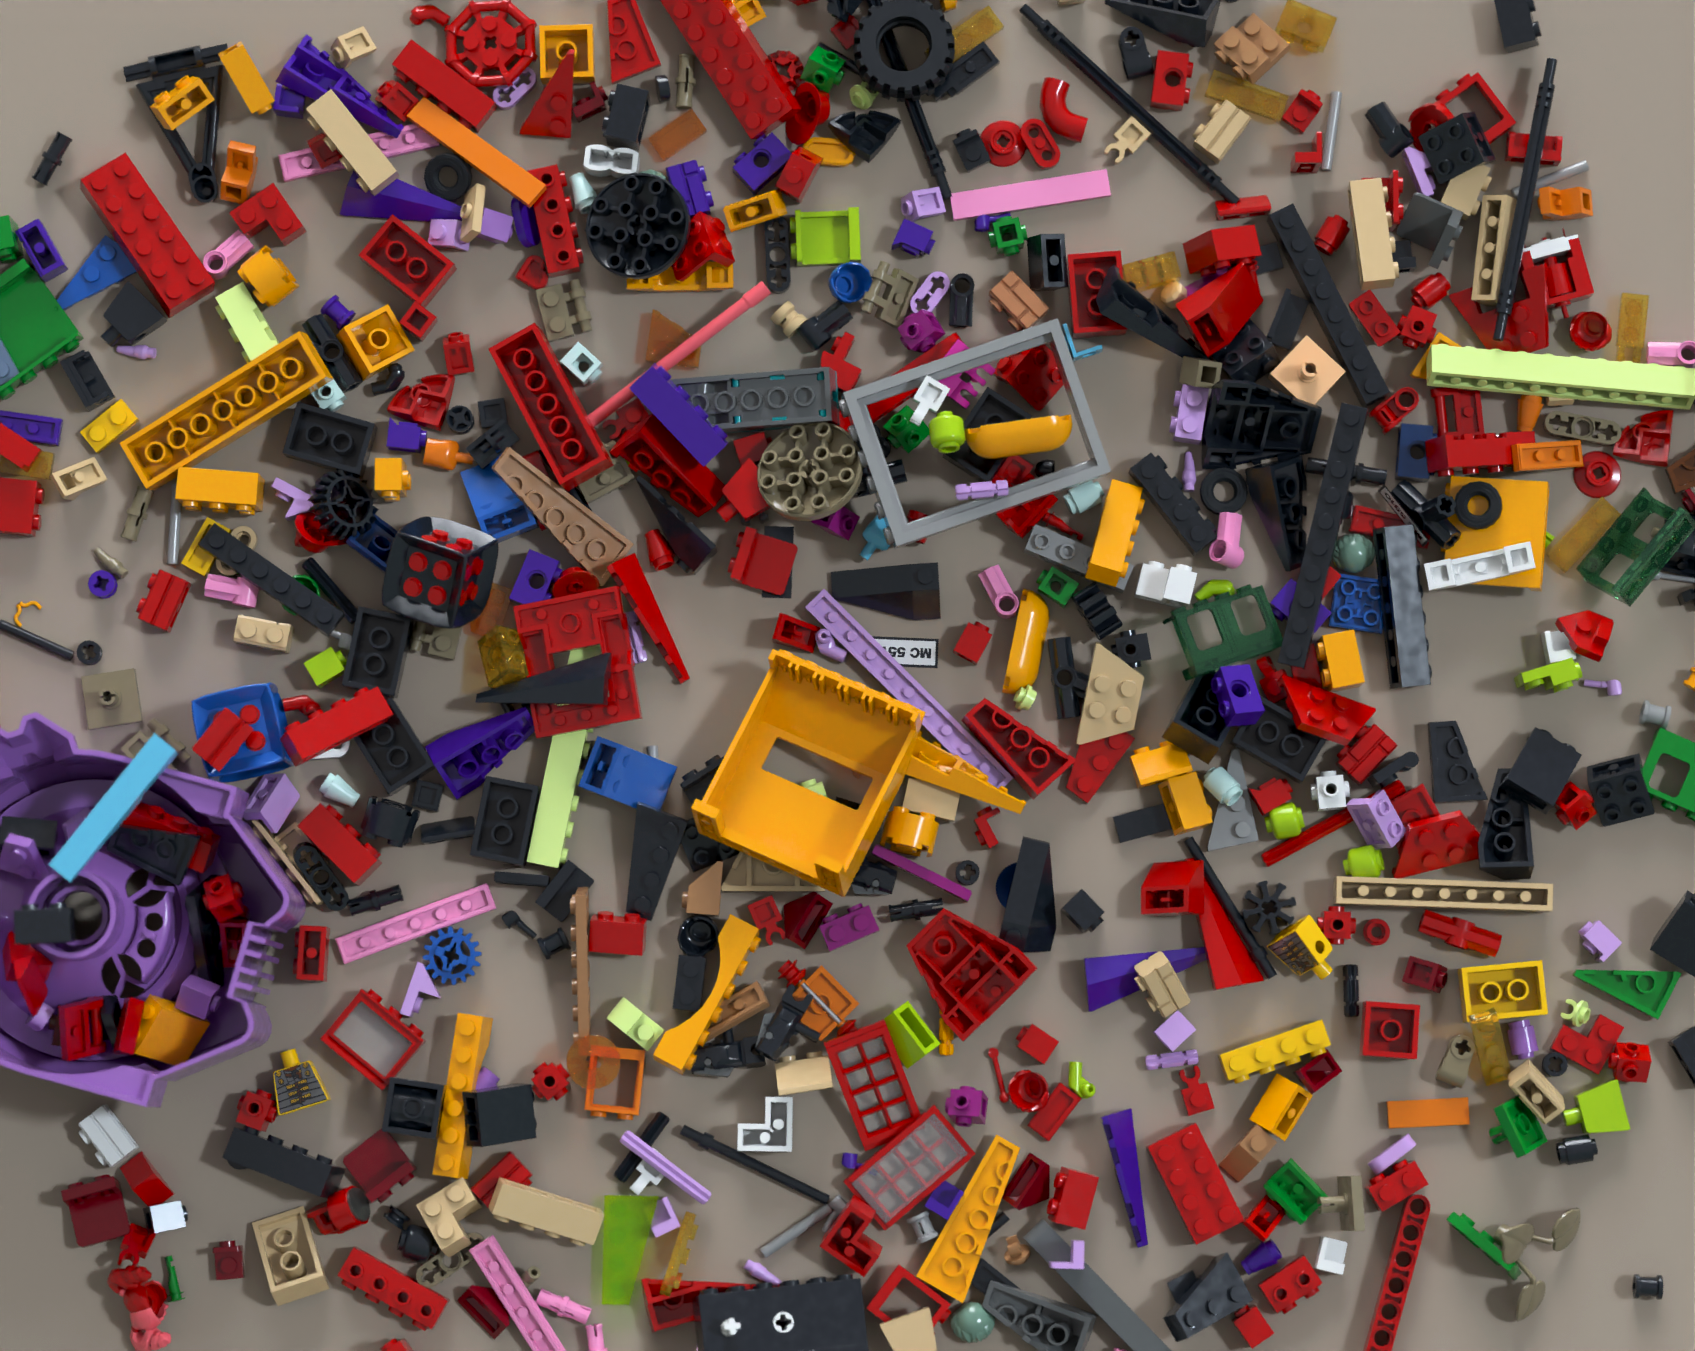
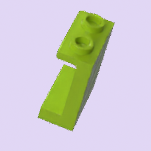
M848 207V210L800 212V210H795V217H790L791 233H796V243H791L792 259H797V267L841 265L847 262L861 263L859 207Z

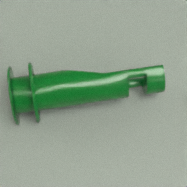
M167 1256L165 1261L169 1274L168 1288L170 1295H167V1297H171L170 1303L185 1298L181 1296V1293L184 1292H180L175 1266H171L173 1257Z

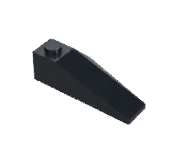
M1105 0L1106 5L1191 47L1206 46L1212 36L1221 0Z
M938 562L831 572L832 597L835 600L893 614L913 621L941 619Z

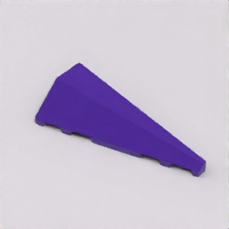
M306 34L283 67L276 82L313 100L319 99L332 89L356 120L398 138L404 126L402 124H395L387 116L388 110L383 106L378 108L370 100L371 94L344 68L338 69L328 60L330 55L325 50L320 52L311 44L313 39Z
M354 170L347 184L340 210V215L344 217L389 218L393 214L399 220L431 222V219H457L462 221L460 217L461 206L399 179L393 181L375 196L370 190L365 193L356 182V179L359 177Z
M1204 947L1162 951L1176 974L1207 960ZM1158 951L1084 958L1088 1012L1097 1010L1139 991L1140 988L1134 980L1138 976L1134 967L1143 960H1148L1150 956Z
M1132 1108L1103 1116L1101 1121L1115 1165L1114 1170L1137 1248L1148 1245Z

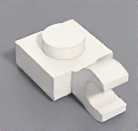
M927 375L913 398L919 405L912 415L910 422L920 426L928 410L937 413L950 388Z
M642 1159L635 1168L641 1175L629 1189L639 1195L649 1181L657 1186L664 1175Z

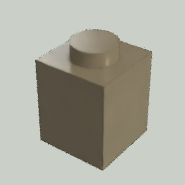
M1183 356L1179 383L1212 389V386L1220 380L1222 363L1203 358Z

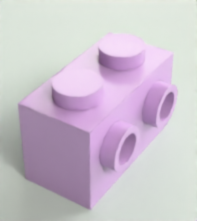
M1183 384L1180 391L1176 390L1173 406L1178 407L1176 417H1171L1169 432L1174 433L1173 441L1195 445L1200 444L1209 388Z

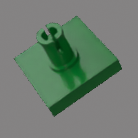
M1519 1095L1494 1108V1112L1501 1125L1490 1128L1489 1135L1492 1137L1502 1133L1492 1139L1494 1144L1497 1145L1508 1140L1516 1157L1519 1158L1548 1141L1537 1117L1519 1098Z

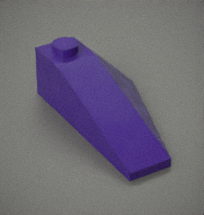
M526 707L449 732L425 746L434 766L456 800L481 786L485 781V776L494 767L498 768L503 763L502 759L511 750H516L535 731L533 718Z

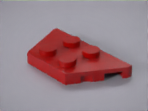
M1283 674L1278 680L1279 688L1284 687L1288 698L1285 702L1293 714V720L1297 729L1343 746L1348 745L1376 712V708Z
M1461 810L1408 823L1404 833L1405 839L1398 851L1399 859L1397 865L1392 869L1393 878H1404L1479 859L1477 844L1480 832L1469 822Z

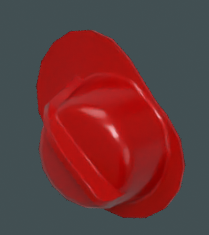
M809 82L802 83L794 95L802 110L786 121L787 137L793 144L797 145L805 144L811 138L816 126L823 124L830 115V94L825 91H819Z
M301 513L294 521L297 529L294 544L297 547H303L311 553H322L330 546L347 544L344 539L336 540L335 536L327 537L326 529L319 530V521H313L316 516L315 513Z

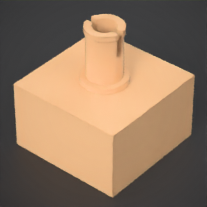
M1306 335L1270 373L1268 379L1284 394L1316 405L1342 378L1346 371Z

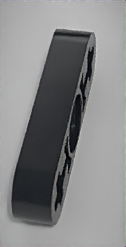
M780 216L767 220L764 225L767 286L776 294L786 292L791 285L788 223ZM774 222H779V226L784 227V230L779 231V240L785 239V243L773 242L769 244V240L774 241V232L769 230L770 227H773ZM772 249H783L785 258L780 262L773 261L770 258ZM786 265V270L781 268V277L786 279V282H783L782 287L778 288L776 283H771V280L776 279V269L770 270V266L780 268Z
M309 842L299 843L293 850V858L299 869L329 909L333 911L344 909L348 904L347 901H349L345 887L313 844ZM305 850L307 853L312 851L310 853L311 860L314 863L312 867H310L305 858L300 860L302 857L301 851ZM318 870H325L329 874L328 879L323 883H317L313 879L315 872ZM332 886L337 895L342 893L340 895L341 901L338 903L335 900L330 902L332 897L327 888Z

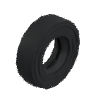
M443 153L429 161L425 168L424 181L431 194L451 201L459 199L468 191L472 181L470 166L456 154ZM443 167H451L455 170L457 182L454 186L447 187L440 182L439 172Z
M1225 467L1214 469L1206 475L1201 483V501L1206 509L1214 514L1220 515L1222 512L1235 513L1246 502L1248 495L1247 483L1243 476L1234 469ZM1223 481L1230 483L1234 488L1233 498L1226 502L1216 499L1213 492L1215 485Z
M1482 481L1470 482L1463 486L1456 494L1454 500L1457 504L1454 511L1459 521L1466 527L1475 530L1486 529L1493 525L1500 517L1503 508L1502 498L1497 489L1489 483ZM1481 495L1488 500L1489 507L1484 514L1476 516L1469 512L1468 502L1472 497Z

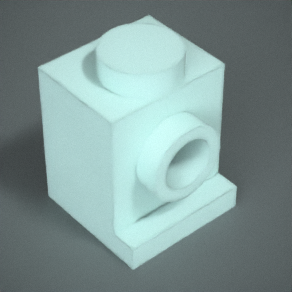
M579 342L560 360L561 365L584 385L588 382L591 384L595 383L603 373L600 370L603 366L602 363ZM581 363H587L589 365L587 371H581L579 369Z
M334 379L311 393L322 409L333 412L340 409L344 405L343 401L347 399ZM326 387L331 389L329 396L322 395V390Z

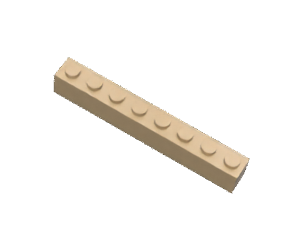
M1336 876L1334 877L1333 905L1553 911V884Z

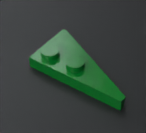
M1575 970L1573 976L1658 1020L1682 973L1676 971Z

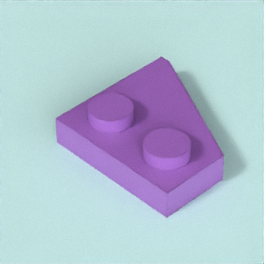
M10 833L4 842L0 855V869L19 874L26 879L33 878L43 881L48 871L34 840Z

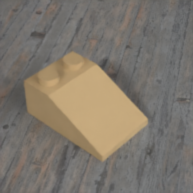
M822 1051L806 1053L807 1059L796 1060L795 1055L780 1057V1063L775 1064L779 1096L833 1088L828 1055L823 1056Z
M304 1206L252 1223L269 1287L277 1306L329 1289Z

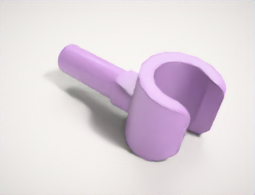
M1584 680V686L1607 688L1608 696L1622 694L1621 683L1618 680Z

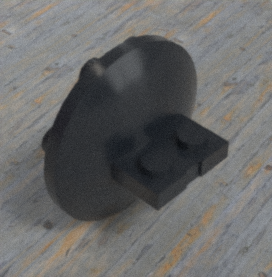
M648 173L628 174L609 183L593 201L586 222L587 241L593 256L608 271L627 279L650 278L671 267L683 253L691 229L689 208L682 194L667 180Z

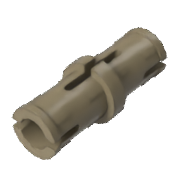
M679 54L678 77L675 78V84L677 85L675 108L692 109L693 86L696 85V79L694 78L695 55Z
M137 486L131 508H128L126 511L128 517L120 537L137 542L143 520H147L148 514H146L154 491Z

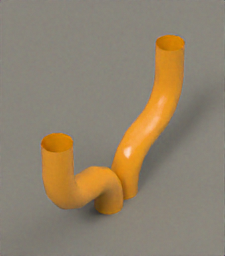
M21 601L16 606L18 611L14 616V621L18 627L22 626L18 620V616L22 611L21 606L29 607L35 605L40 610L42 606L38 602L30 601L25 604Z

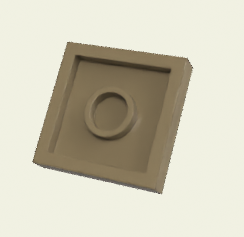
M134 668L81 677L89 730L143 722L137 676Z
M1337 1176L1338 1196H1319L1317 1204H1331L1330 1206H1319V1214L1340 1212L1341 1231H1365L1361 1176Z

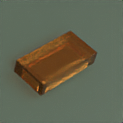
M691 108L649 137L648 140L664 162L705 134L707 129Z

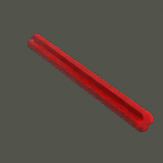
M1400 780L1380 789L1385 790L1389 800L1400 796L1406 791ZM1375 793L1367 796L1366 798H1371ZM1345 808L1301 832L1299 836L1292 837L1261 855L1262 861L1269 867L1354 820L1348 809Z

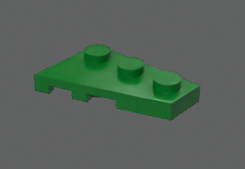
M1454 1211L1447 1218L1448 1223L1476 1248H1481L1483 1253L1493 1263L1504 1267L1508 1272V1276L1516 1281L1522 1272L1515 1262L1506 1264L1503 1261L1502 1251L1494 1245L1496 1240L1483 1230L1480 1234L1474 1229L1475 1223L1464 1213L1461 1216Z

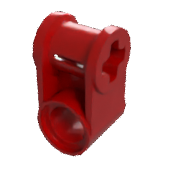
M1404 387L1368 413V416L1370 418L1373 417L1383 429L1382 433L1386 435L1416 408L1419 396L1413 388ZM1402 394L1410 395L1413 399L1412 406L1403 407L1399 403V396Z

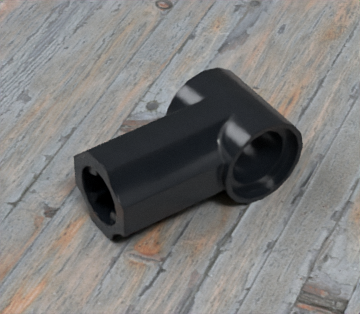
M1386 102L1374 105L1365 114L1380 137L1379 143L1382 149L1391 158H1394L1414 142L1410 131L1398 122Z
M957 274L950 283L949 326L972 327L975 285L974 280L968 274ZM965 280L968 282L969 290L966 293H959L955 289L956 281Z
M837 301L819 316H813L807 320L797 331L811 349L816 351L825 345L835 332L850 322L853 316L842 302Z

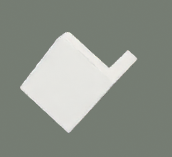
M1545 631L1541 633L1546 665L1572 657L1573 660L1577 659L1576 653L1571 649L1570 641L1564 632Z
M1321 1236L1314 1268L1343 1275L1345 1268L1343 1262L1347 1242Z

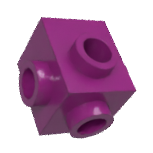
M922 309L917 313L907 316L903 320L904 323L897 328L902 335L900 337L902 344L908 350L921 353L936 345L935 342L946 334L934 314Z
M970 1086L951 1089L950 1097L946 1098L945 1112L957 1126L970 1127L971 1124H985L988 1097L982 1090H976Z

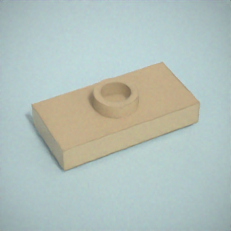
M477 183L465 193L464 204L460 211V217L462 218L461 241L469 243L481 233L486 190L484 185Z

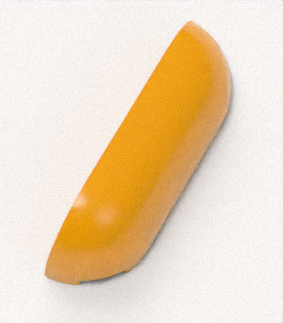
M1055 415L983 425L980 428L965 429V438L968 446L974 453L988 459L1051 451L1062 446L1069 438L1072 430L1071 415Z
M1023 588L1002 693L1015 694L1021 687L1026 688L1028 684L1032 686L1038 677L1050 614L1045 600L1032 590Z

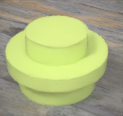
M1028 684L1026 688L1021 687L1015 693L1013 701L1016 702L1015 707L1017 709L1029 710L1034 703L1037 692L1032 689L1031 685Z

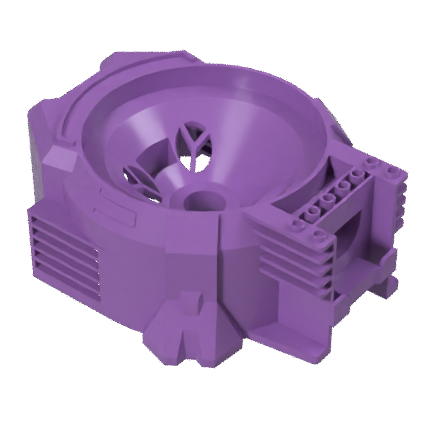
M37 712L23 716L18 730L8 733L0 727V826L2 816L58 821L57 855L66 843L62 827L63 823L86 807L93 810L133 759L97 750L79 749L73 734ZM166 768L144 793L141 802L150 806H159L166 813L184 817L190 823L199 827L210 828L215 834L221 836L213 864L204 873L188 868L182 884L179 886L174 884L173 887L154 885L156 875L149 872L147 885L128 897L126 891L127 881L141 867L106 850L112 835L71 883L49 866L53 859L42 858L48 871L43 881L33 878L26 879L19 874L0 869V1065L24 1074L144 1107H161L168 1081L180 1080L256 1049L268 1041L272 1031V1023L266 1011V1006L253 1000L255 992L270 995L271 990L257 986L259 978L274 981V975L261 972L264 961L279 963V958L266 955L268 947L283 949L284 944L270 940L272 932L287 933L288 930L302 920L306 909L304 897L255 834L251 826L242 821L249 798L247 792L235 786ZM229 873L235 882H240L244 891V897H241L242 903L249 908L250 918L235 967H224V986L218 993V996L221 997L220 1004L216 1012L211 1011L206 1017L210 1025L186 1062L174 1066L138 1054H114L110 1040H103L106 1042V1051L103 1053L65 1061L62 1060L61 1047L51 1045L53 1030H48L49 1020L37 1032L25 1025L30 1012L17 982L6 981L2 955L8 933L10 931L14 932V910H21V905L38 904V909H49L50 903H62L68 896L78 892H87L98 900L102 908V922L99 929L91 937L69 943L30 945L53 962L48 980L45 982L48 994L44 1000V1003L55 1009L53 1014H56L58 1005L82 1001L86 997L117 995L122 1009L123 1001L126 998H120L126 981L145 989L140 995L133 998L146 1001L149 994L174 1002L177 1001L181 985L190 974L198 976L196 961L193 957L192 936L189 933L190 923L188 911L185 908V896L210 875L223 876ZM151 890L166 891L163 899L156 905L140 907L133 903ZM151 913H158L163 919V925L158 931H150L146 927L147 916ZM145 939L153 941L156 947L155 953L149 958L141 957L137 950L142 940ZM221 941L218 945V950H222ZM119 954L128 955L135 959L142 972L141 981L127 975ZM111 957L121 976L114 994L106 988L102 980L103 966ZM89 1016V1030H90V1043H91V1042H92V1032H91V1019H90V1016Z

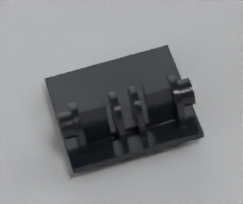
M694 818L688 820L689 822L681 843L693 872L739 854L740 851L698 833Z

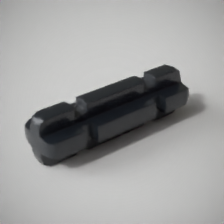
M1347 964L1343 966V976H1345V980H1343L1344 1002H1346L1344 1015L1345 1017H1358L1359 982L1356 980L1358 966Z

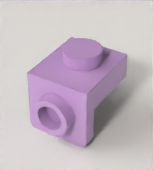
M431 219L428 243L433 247L457 248L462 251H468L470 242L467 243L460 240L462 221L457 219Z

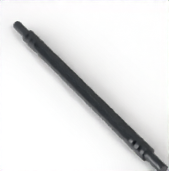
M881 0L866 1L870 9L873 5L875 7L879 6ZM891 29L881 39L890 65L894 70L908 71L893 29ZM905 99V105L923 150L924 158L927 161V166L930 169L931 177H935L942 199L948 200L952 197V192L944 174L946 169L943 166L942 158L939 155V150L934 142L919 100Z
M1027 4L1022 6L1019 12L1038 28L1037 32L1057 48L1125 112L1134 117L1160 144L1199 178L1204 185L1211 191L1215 190L1229 203H1237L1240 200L1221 182V177L1216 175L1213 170L1193 154L1065 37L1058 28L1053 26L1048 19L1044 20Z
M1547 58L1543 82L1539 83L1495 311L1497 320L1493 340L1500 342L1504 340L1507 320L1512 313L1555 90L1553 81L1557 60L1554 58Z

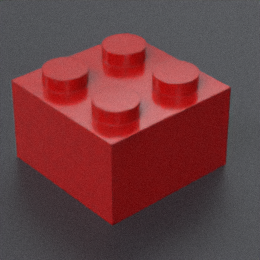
M1364 1001L1362 1006L1359 1056L1417 1059L1420 1005Z

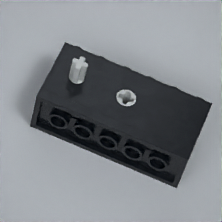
M853 1274L838 1275L836 1278H832L833 1281L826 1282V1277L811 1278L806 1281V1284L800 1285L799 1280H789L780 1283L779 1287H772V1283L756 1284V1286L752 1287V1290H745V1285L729 1287L723 1293H718V1288L704 1289L702 1292H698L699 1295L692 1299L698 1351H869L861 1279H853ZM779 1320V1323H784V1327L776 1326L775 1322Z

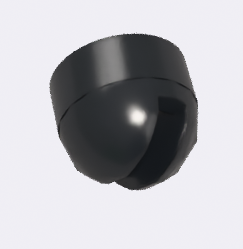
M1041 460L1036 464L1035 474L1037 477L1055 472L1054 460Z

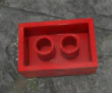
M393 214L359 254L361 261L412 302L416 301L424 308L457 270L452 261Z
M1121 250L1067 254L1066 263L1072 338L1126 335L1127 328L1100 314L1096 302V296L1107 271L1113 264L1119 268L1120 276L1123 279Z
M320 803L297 826L353 883L360 886L382 864L378 859L381 854L368 842L364 845L359 840L362 835L349 823L344 825L340 821L343 816L330 804L324 806Z

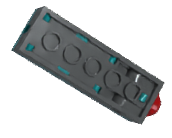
M830 367L671 379L677 387L680 385L690 395L689 400L695 407L699 405L709 415L707 420L714 427L717 424L726 434L789 429L796 424L821 422L840 425L837 372Z

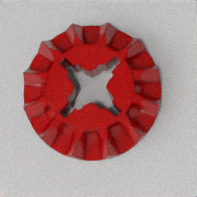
M780 50L768 55L777 72L778 69L775 63L781 67L789 65L787 73L790 79L784 75L780 76L789 90H794L801 83L802 79L800 78L804 70L799 57L790 51Z

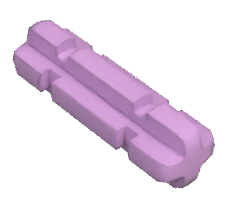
M997 480L994 484H992V481L970 483V486L966 484H957L955 486L957 500H968V497H972V499L994 497L993 494H997V497L1007 496L1009 493L1007 480Z
M634 611L625 612L635 664L647 661L646 650L642 649L644 642L640 626L636 625V622H638L637 615Z
M1187 1050L1185 1053L1179 1051L1160 1054V1056L1148 1055L1145 1057L1147 1070L1158 1069V1067L1184 1066L1185 1063L1187 1065L1197 1064L1198 1053L1197 1050Z

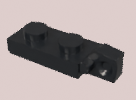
M982 41L952 64L950 74H947L945 82L941 87L937 86L934 89V93L931 94L937 102L947 94L951 98L956 94H960L996 67L1000 61L986 43Z

